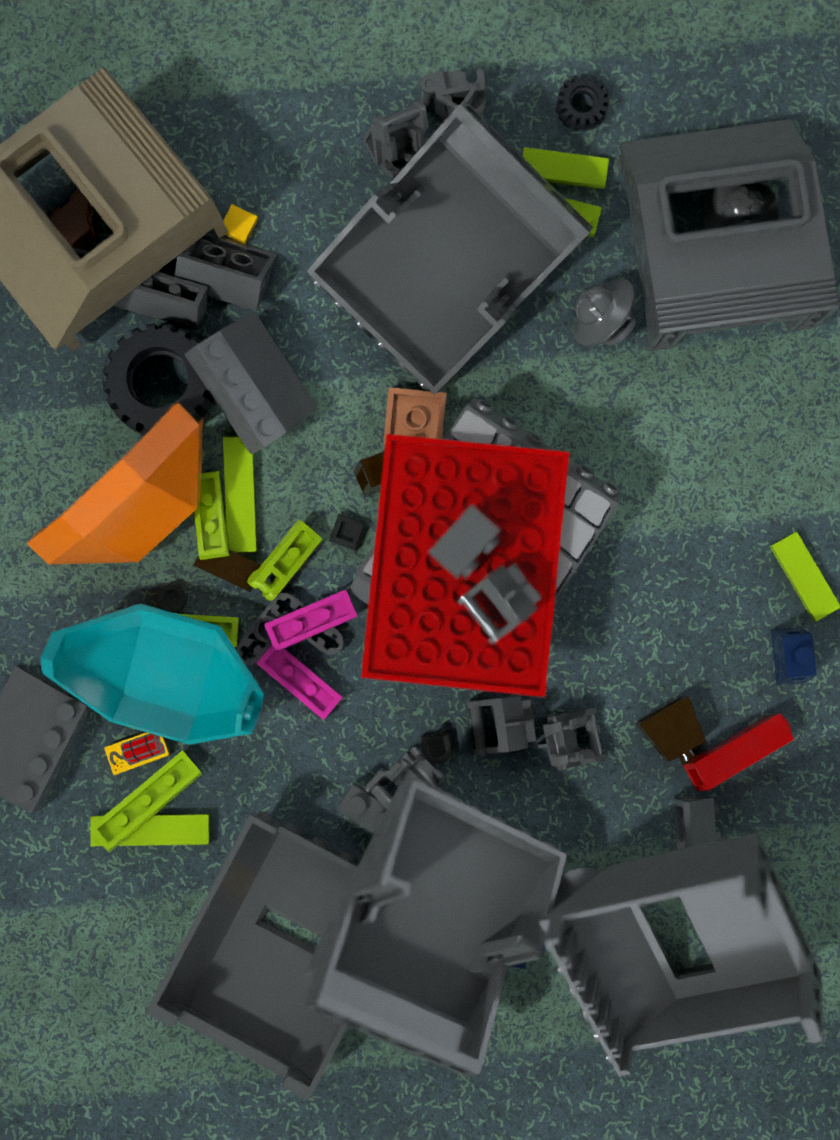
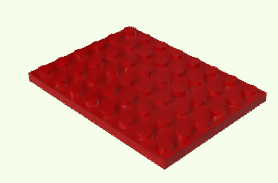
M386 434L361 678L545 697L570 452ZM473 505L500 530L496 536L500 541L487 556L483 552L480 553L475 559L479 563L478 566L466 579L462 575L456 579L429 555V551L464 512ZM516 563L521 569L522 575L534 590L537 589L542 598L534 603L537 608L535 612L495 643L491 644L488 641L490 638L466 606L464 604L460 605L457 600L503 565L507 570ZM482 590L473 596L499 630L507 625L503 615Z

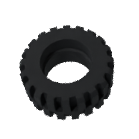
M154 323L147 324V330L144 331L137 327L130 331L133 336L127 340L122 336L117 341L120 347L117 351L111 349L107 356L111 361L109 365H104L102 374L106 376V381H103L102 384L103 391L108 396L106 401L109 407L125 425L134 432L144 436L172 406L164 408L149 407L139 399L135 390V383L140 370L151 360L160 357H171L178 360L184 365L188 373L187 388L174 405L178 402L197 422L202 418L205 422L211 415L209 410L211 406H216V401L184 355L200 343L196 337L191 336L183 328L177 330L173 325L165 323L163 327H158Z

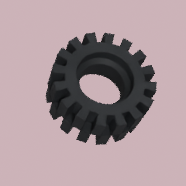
M582 74L581 78L578 79V76L575 75L572 76L571 81L567 79L564 82V86H561L556 102V112L559 113L560 121H565L567 128L571 125L574 127L573 131L578 132L579 128H583V132H586L590 127L592 129L596 128L598 123L601 124L604 120L610 98H607L609 94L608 89H603L604 83L602 81L596 83L597 77L592 75L590 80L587 79V74ZM578 94H586L592 99L593 108L589 112L580 113L573 108L572 99Z

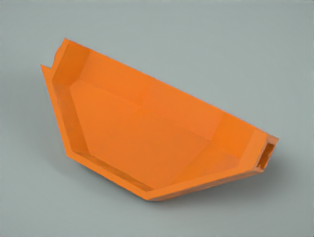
M178 402L175 405L173 404L165 415L118 463L62 515L43 529L41 527L27 544L47 564L139 562L197 509L201 501L203 418L197 422Z

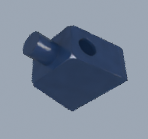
M801 627L771 630L776 685L806 683L815 677L816 664L812 633Z

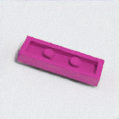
M345 589L264 624L275 652L358 616Z
M271 645L256 663L323 720L326 719L343 698L285 648L275 652L273 645Z

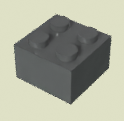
M471 505L429 551V555L456 579L460 575L466 579L478 566L479 563L475 559L480 553L483 552L487 556L499 543L500 540L496 536L500 530Z

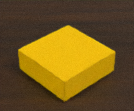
M231 204L223 220L228 230V233L225 235L246 244L258 221V216Z

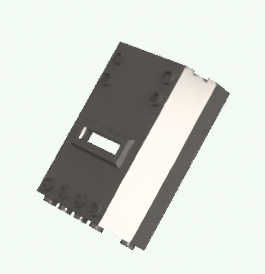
M260 810L259 813L252 812L249 815L145 1014L171 1028L179 1021L283 1077L282 1087L309 1101L347 1026L304 1008L313 978L303 973L315 948L266 923L262 919L269 909L322 937L359 863L355 862L357 857L350 852L342 849L338 853L329 848L331 843L316 835L312 839L303 834L305 829L292 822L286 825L276 821L275 817Z

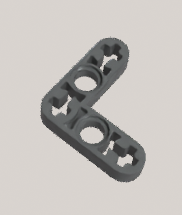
M288 593L278 594L235 649L244 664L249 666L255 665L272 645L270 637L264 638L260 635L259 626L265 621H273L289 614L286 611L282 614L278 612L280 610L278 605L280 600L286 601L289 598L292 601L290 607L295 611L299 607H306V605ZM334 627L323 633L329 637H332L334 634L337 635L336 642L339 646L336 649L331 647L327 650L324 647L326 642L321 637H318L317 642L312 637L306 639L327 655L338 654L344 647L343 635ZM254 633L256 638L265 642L266 645L262 649L261 645L258 644L254 649L256 657L244 660L242 648L244 646H252L255 641L250 639V637Z

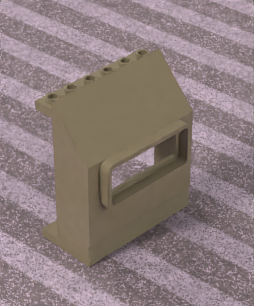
M101 67L100 71H96L95 74L91 75V78H87L86 82L76 86L0 144V281L54 350L66 345L72 352L75 351L82 344L74 335L210 230H213L219 239L228 233L210 195L105 67ZM50 153L114 232L111 237L82 259L78 257L17 179Z

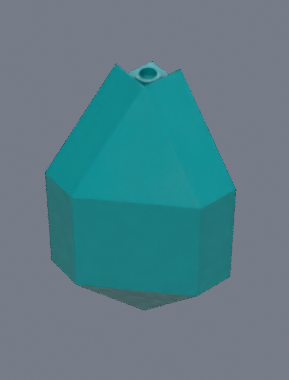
M137 604L52 632L40 657L42 673L108 721L189 745L253 734L262 708L264 693L221 626L144 604Z

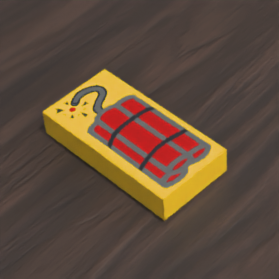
M147 732L104 747L113 775L171 755L164 737Z

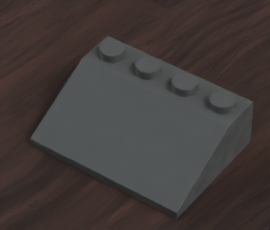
M254 310L219 330L184 354L250 454L265 448L318 409Z
M18 666L14 667L0 694V797L30 813L41 810L92 709L68 691Z

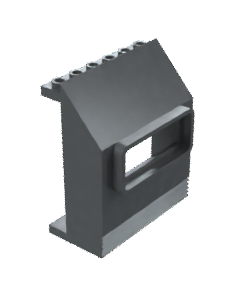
M790 119L619 142L621 154L617 161L618 173H624L648 328V336L644 340L646 352L675 348L684 335L786 321L787 332L813 329L839 308L816 160ZM778 179L787 180L792 218L684 233L675 232L670 194Z
M755 832L752 835H742L740 838H729L727 841L723 839L608 866L539 921L545 933L544 942L549 953L552 952L557 962L559 973L565 976L572 997L577 998L584 1019L590 1022L596 1041L603 1046L606 1059L609 1064L613 1065L618 1076L630 1075L633 1051L801 1021L810 1043L824 1041L822 974L763 844ZM679 896L712 963L680 970L674 969L641 904Z

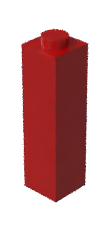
M781 713L767 715L683 764V767L696 791L710 790L793 741L794 737L791 734V726L782 717Z

